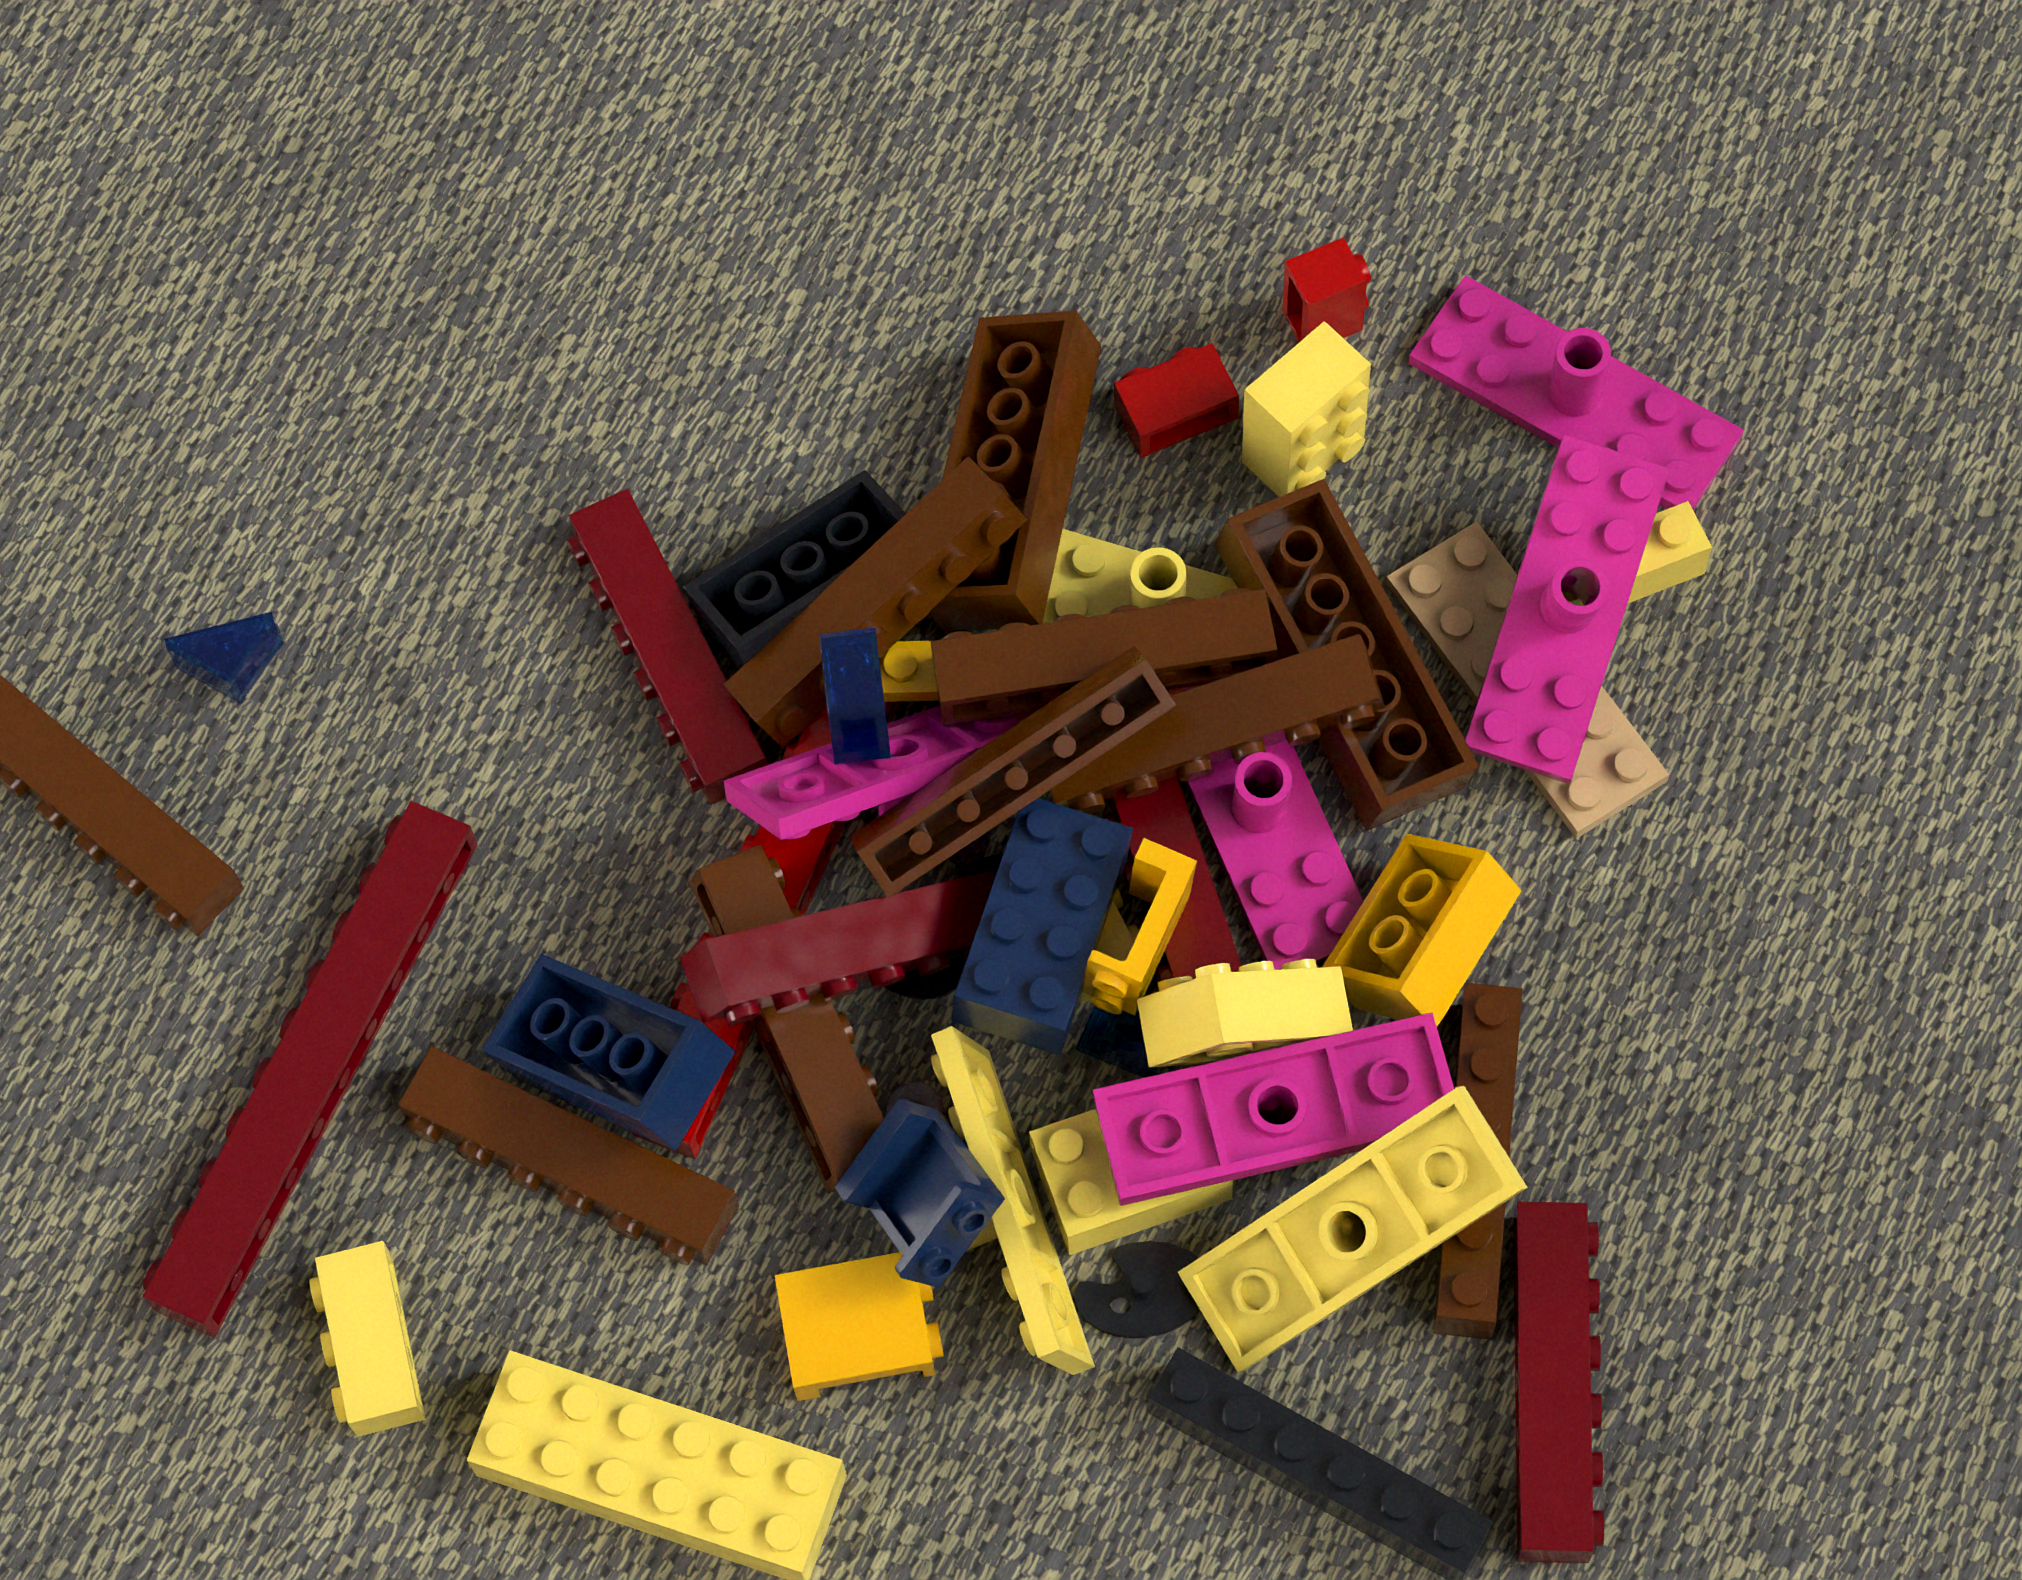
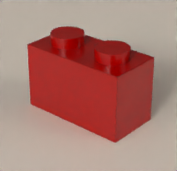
M1344 237L1285 261L1282 312L1298 342L1302 341L1324 321L1342 338L1363 330L1364 311L1369 308L1366 288L1367 284L1371 283V275L1363 256L1360 253L1353 255Z
M1213 343L1198 349L1196 347L1184 348L1176 352L1166 362L1149 369L1147 367L1135 368L1123 375L1119 381L1114 382V406L1140 458L1239 419V394Z

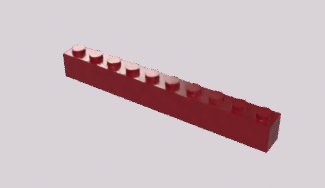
M410 801L403 816L396 815L386 831L384 839L386 847L377 864L372 862L365 869L359 883L358 890L360 895L351 912L346 910L341 914L334 927L332 935L334 943L325 960H317L310 970L306 982V989L308 991L298 1009L292 1008L284 1018L280 1028L279 1036L281 1041L272 1058H264L258 1066L253 1079V1088L255 1089L245 1108L238 1107L231 1116L226 1128V1137L228 1139L218 1157H211L205 1164L198 1182V1186L201 1189L190 1208H183L178 1214L171 1230L173 1241L163 1259L157 1258L146 1273L143 1288L146 1291L142 1297L155 1312L210 1337H216L478 846L470 825L414 801Z

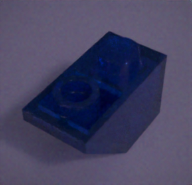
M876 627L819 634L835 765L891 758Z

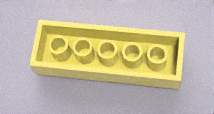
M509 1350L467 1458V1462L478 1477L786 1580H810L847 1477L841 1459Z

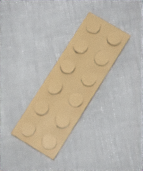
M1477 521L1386 576L1387 587L1475 704L1517 578L1516 572ZM1601 686L1570 783L1566 784L1525 770L1576 839L1668 782L1669 773L1603 686Z

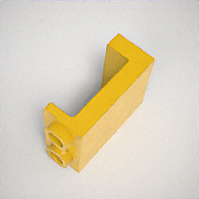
M1146 838L1143 839L1134 859L1129 894L1152 904L1126 960L1119 961L1101 952L1092 950L1087 960L1083 992L1091 996L1090 1001L1095 1006L1112 1014H1121L1122 1010L1133 1015L1136 1014L1138 1010L1137 999L1144 997L1189 899L1197 860Z
M900 1252L775 1275L793 1389L797 1401L820 1397L819 1389L914 1371H923L924 1377L935 1375L933 1358L944 1357L938 1322L926 1324L923 1302L934 1301L932 1287L903 1279L898 1275L895 1265L903 1256Z

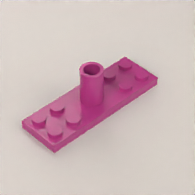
M1466 275L1409 355L1408 364L1557 448L1563 435L1566 434L1670 468L1659 503L1665 509L1689 501L1694 511L1742 439L1744 432L1740 427L1612 357L1608 341L1599 332L1589 328H1576L1567 332Z
M1566 434L1563 435L1465 736V741L1471 752L1566 784L1570 783L1670 468ZM1562 592L1575 594L1581 600L1583 606H1577L1568 602Z
M1287 741L1265 747L1267 752H1257L1247 756L1240 764H1235L1233 758L1211 765L1213 772L1204 777L1184 781L1264 961H1273L1274 970H1282L1283 964L1303 959H1315L1316 965L1325 962L1364 901L1294 747L1289 746ZM1252 794H1264L1269 796V798H1258Z
M940 706L724 780L726 801L780 840L801 838L806 836L811 829L832 821L854 819L860 814V811L877 805L880 816L1036 711L943 725Z
M1432 1012L1093 1089V1101L1119 1204L1122 1206L1361 1151L1454 1090V1086ZM1267 1121H1279L1283 1124L1275 1125Z

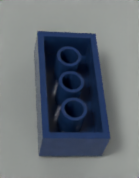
M1039 798L1018 811L954 994L952 1022L1061 1056L1083 991L1087 960L1092 950L1097 949L1128 857L1133 833L1132 827Z
M540 954L481 1050L518 1081L674 1151L679 1147L735 1053L730 1046L700 1020L543 954Z

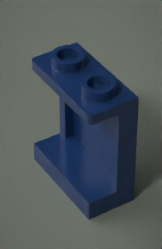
M900 1098L835 1186L844 1202L871 1210L903 1255L895 1265V1270L901 1278L938 1288L947 1276L952 1273L958 1261L979 1233L987 1226L990 1218L1005 1200V1197L940 1110Z

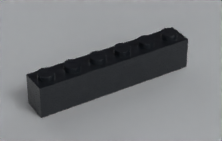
M1179 1347L1175 1350L1148 1397L1150 1415L1446 1580L1466 1579L1489 1536L1493 1524L1492 1520Z

